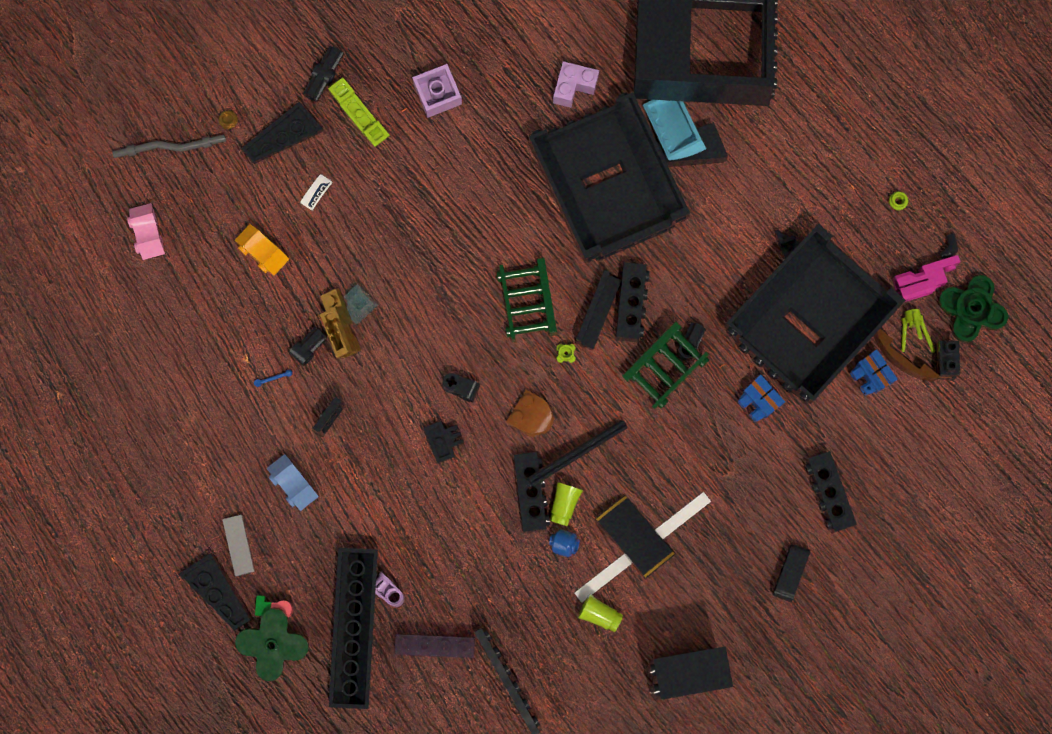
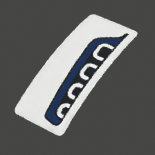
M320 174L301 200V204L313 210L325 191L332 184V181Z

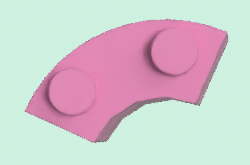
M152 204L129 209L130 217H127L129 227L133 228L136 242L134 246L137 254L140 253L143 260L165 254Z

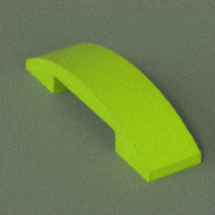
M341 78L328 88L344 112L374 147L390 136L356 96L354 90L344 78Z

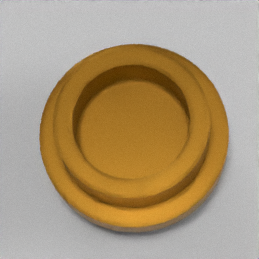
M224 111L220 114L219 124L222 128L232 129L236 126L238 119L234 112Z

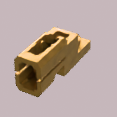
M334 289L321 295L320 297L326 311L321 313L320 317L336 359L346 358L360 352L361 349L358 341L352 334L349 326L353 322L340 289Z

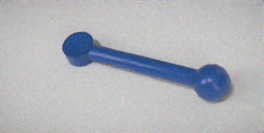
M288 369L285 373L263 380L256 379L254 385L261 387L263 383L285 376L290 377L293 374L292 370Z

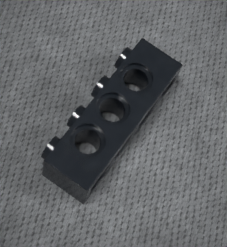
M628 262L623 264L616 340L638 343L639 338H643L644 326H641V319H645L646 314L643 300H647L648 289H644L645 282H649L650 271L646 270L647 264ZM636 280L640 283V286L633 288L630 282ZM635 299L638 301V305L632 307L628 304V300ZM633 317L636 320V324L629 325L626 319Z
M831 452L808 458L804 465L808 475H811L813 492L817 493L820 499L818 506L820 511L825 513L826 519L824 521L826 528L831 530L833 534L857 525ZM824 470L827 473V479L819 478L818 471ZM826 488L833 490V498H828L825 495ZM836 506L840 509V516L832 514V507Z
M537 452L514 455L523 534L546 531V526H550L549 514L544 512V507H547L546 495H542V488L545 487V482L543 480L533 486L524 475L527 469H532L536 473L540 468H543L542 458L537 457ZM535 488L538 494L536 497L531 498L527 495V490ZM537 507L540 510V514L537 517H532L529 514L530 508Z

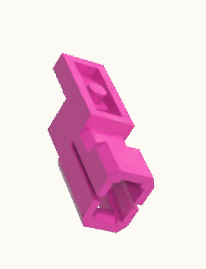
M956 255L924 265L918 270V274L909 271L894 276L892 280L895 290H900L897 293L906 300L905 302L932 294L936 288L942 287L948 282L945 273L956 269V266L960 263L959 256Z

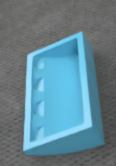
M651 100L643 104L668 160L685 158L706 149L683 101Z

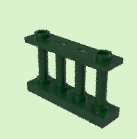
M545 258L537 259V265H534L533 268L504 272L503 265H499L500 271H496L498 283L502 282L509 323V326H506L507 338L511 337L513 343L515 342L516 334L541 330L548 331L549 337L556 336L557 328ZM531 275L539 276L540 283L537 286L507 290L506 279ZM536 293L543 297V302H540V304L510 309L509 298ZM535 312L546 314V320H543V323L513 327L512 316Z
M675 322L622 376L627 382L631 380L633 382L636 381L656 401L652 406L654 409L658 407L662 409L669 402L667 398L699 366L702 368L709 362L707 357L710 353L705 352L702 355L685 339L680 331L683 327L678 322ZM671 339L677 340L697 360L689 369L668 349L667 343ZM658 352L663 354L683 374L676 382L654 362V357ZM644 367H649L670 388L663 396L641 376L642 373L640 371Z

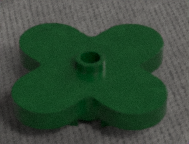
M979 275L974 277L968 283L966 291L951 287L944 290L939 297L940 308L944 312L955 316L952 332L954 337L960 342L967 343L973 341L978 336L981 327L989 330H999L1008 321L1007 310L992 300L995 287L993 281L987 276Z
M280 608L268 609L261 618L260 629L246 628L237 635L235 640L236 648L242 655L257 658L256 672L265 681H274L280 677L284 668V660H301L309 650V643L304 635L288 631V616ZM268 643H275V648L269 647Z

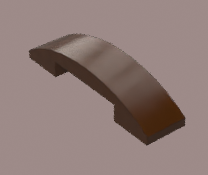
M881 329L876 332L874 339L885 357L901 371L912 377L934 382L939 377L926 364H923L918 369L889 346L894 340Z

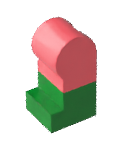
M257 596L255 616L262 617L270 608L282 609L288 618L293 614V606L287 601L274 603L266 602L267 597Z

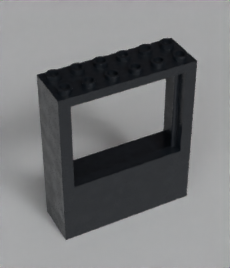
M637 0L634 95L636 99L769 106L770 100L774 99L775 89H777V78H775L777 61H775V57L777 56L778 46L775 45V40H777L778 29H775V24H777L778 13H775V8H777L778 0ZM692 8L762 12L761 78L690 74Z

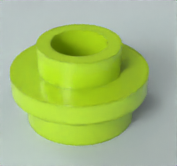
M894 192L889 198V204L894 210H903L908 204V197L903 192ZM895 199H900L901 204H897Z

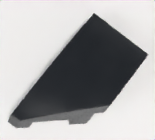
M775 230V236L785 260L799 245V242L796 241L795 236H788L779 230Z

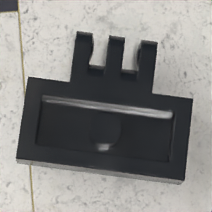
M442 421L424 427L437 464L455 458L456 456L452 448L465 443L463 439L455 441L456 438L462 436L461 432L452 433L459 429L458 425L444 429Z

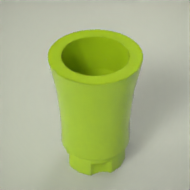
M557 482L550 521L568 526L569 519L572 518L575 506L583 490Z
M591 594L586 598L578 615V619L589 621L613 632L617 630L623 617L617 610L607 606Z

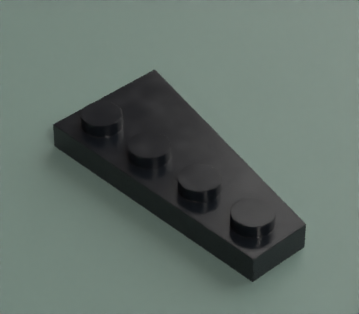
M213 553L208 554L178 574L187 581L190 587L233 630L239 629L252 620Z

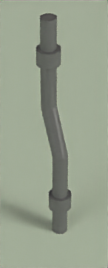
M225 134L214 137L206 136L202 137V140L185 144L157 140L136 146L134 144L128 145L126 148L112 151L114 158L126 155L130 157L137 155L139 152L156 148L184 152L200 147H212L213 144L226 142Z

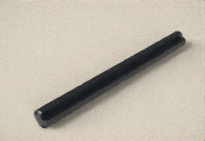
M620 420L529 476L530 483L535 486L626 430L627 425L625 421Z

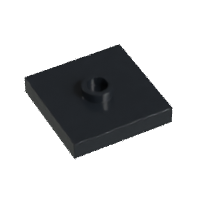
M337 397L332 400L327 409H324L313 427V430L320 437L325 436L344 409L342 401Z

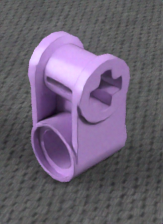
M380 572L379 577L376 579L375 594L392 607L401 606L404 602V594L391 580ZM393 593H399L400 599L396 603L390 601V596Z

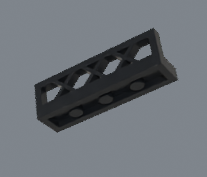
M607 270L603 272L576 338V344L590 350H594L621 283L620 279L610 276V272Z

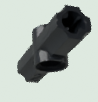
M329 46L321 62H318L314 67L311 75L312 78L303 92V95L309 100L318 102L326 86L332 83L336 74L335 70L344 56V53L338 48Z

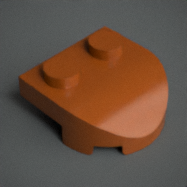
M525 390L506 423L523 432L526 436L535 437L536 435L545 434L550 430L554 417L552 408L544 399Z

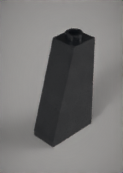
M714 122L697 128L706 149L694 155L676 160H668L661 143H657L668 167L726 162L728 155Z

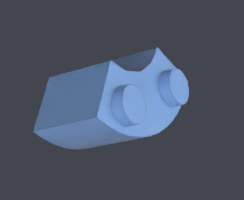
M285 454L267 468L271 474L269 479L275 486L277 484L281 486L288 495L285 499L292 507L296 505L301 511L319 497Z

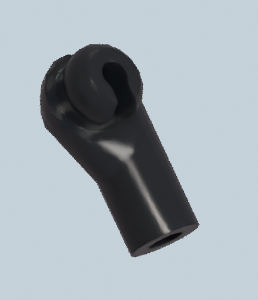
M955 234L946 235L948 247L946 250L941 251L942 259L953 257L958 252Z

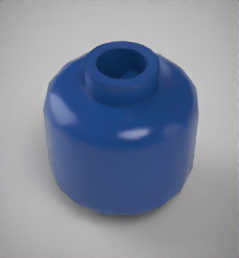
M562 529L552 534L549 541L553 553L565 557L576 554L580 543L575 533Z

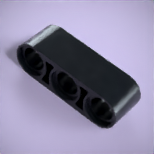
M791 543L776 582L773 596L792 602L809 558L810 549Z

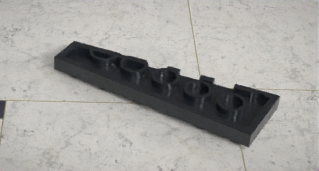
M480 625L472 628L531 734L540 733L537 728L540 726V723L535 715L530 716L528 710L531 707L525 698L521 700L518 694L521 691L516 681L511 682L508 676L511 674L506 663L502 665L498 659L502 657L496 646L492 648L489 643L492 638L485 627L481 628Z

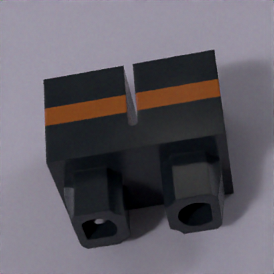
M939 341L935 344L936 373L939 375L936 380H955L960 375L959 341Z

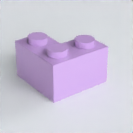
M563 62L553 103L571 108L576 91L594 95L599 78V70Z

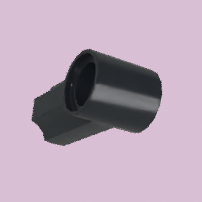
M691 322L684 338L697 349L706 328L698 323ZM680 345L678 357L685 362L692 360V355L687 356L682 353V348L684 347Z
M314 327L302 341H298L290 349L289 354L302 366H305L313 358L314 352L327 340V337Z

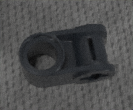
M448 373L443 378V389L447 393L458 396L465 401L474 402L480 388V383L454 373ZM451 379L454 380L455 385L449 387L448 382H450Z

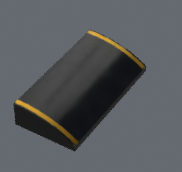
M626 495L595 519L645 580L675 555Z

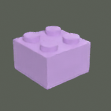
M448 64L412 77L414 87L427 118L462 105L461 95Z

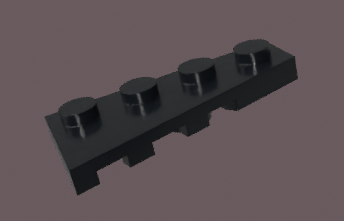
M298 102L241 149L252 163L256 164L324 130L304 106Z

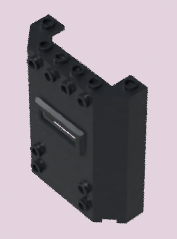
M633 92L619 95L615 100L614 106H605L596 114L589 113L583 116L582 120L577 122L575 120L565 124V127L560 129L554 128L549 132L546 129L543 131L539 129L532 132L531 136H529V144L584 263H589L592 259L600 261L668 232L675 227L674 224L680 221L684 222L689 218L690 211ZM620 164L622 172L586 187L584 179Z
M819 223L724 326L728 335L739 345L738 348L742 353H748L758 367H764L767 370V375L773 380L777 379L786 392H792L802 401L810 404L814 402L906 301L892 287L888 291L885 290L830 241L833 236ZM789 312L793 313L821 339L814 344L785 316Z

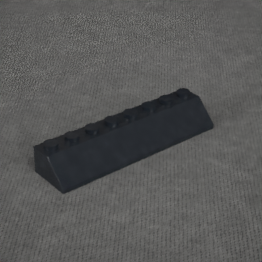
M338 548L329 707L369 709L377 549Z

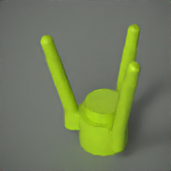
M912 309L906 311L905 318H902L901 351H905L907 325L909 324L911 328L916 327L920 340L922 339L921 325L930 350L934 353L935 349L920 310Z

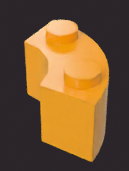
M251 224L234 240L239 245L238 250L245 256L249 254L259 263L258 267L265 274L270 272L274 276L289 260L276 245Z

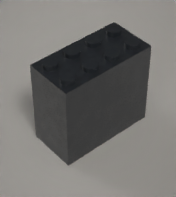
M726 646L657 658L648 661L649 665L646 666L648 678L651 677L653 684L649 685L651 697H655L656 701L733 687Z

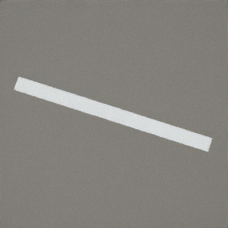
M703 492L655 531L664 539L711 502L710 499ZM622 555L577 590L575 595L581 602L585 601L589 594H594L632 563L625 555Z

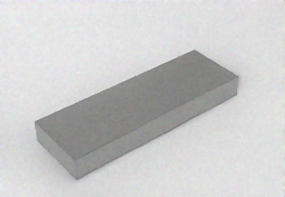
M238 515L222 519L235 576L255 572L243 516Z

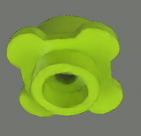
M559 344L557 346V361L559 363L563 361L573 363L576 359L574 356L576 347L573 344Z

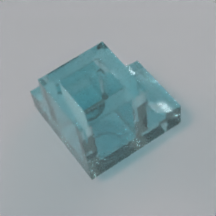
M359 284L344 296L348 301L347 310L349 315L357 325L378 306Z

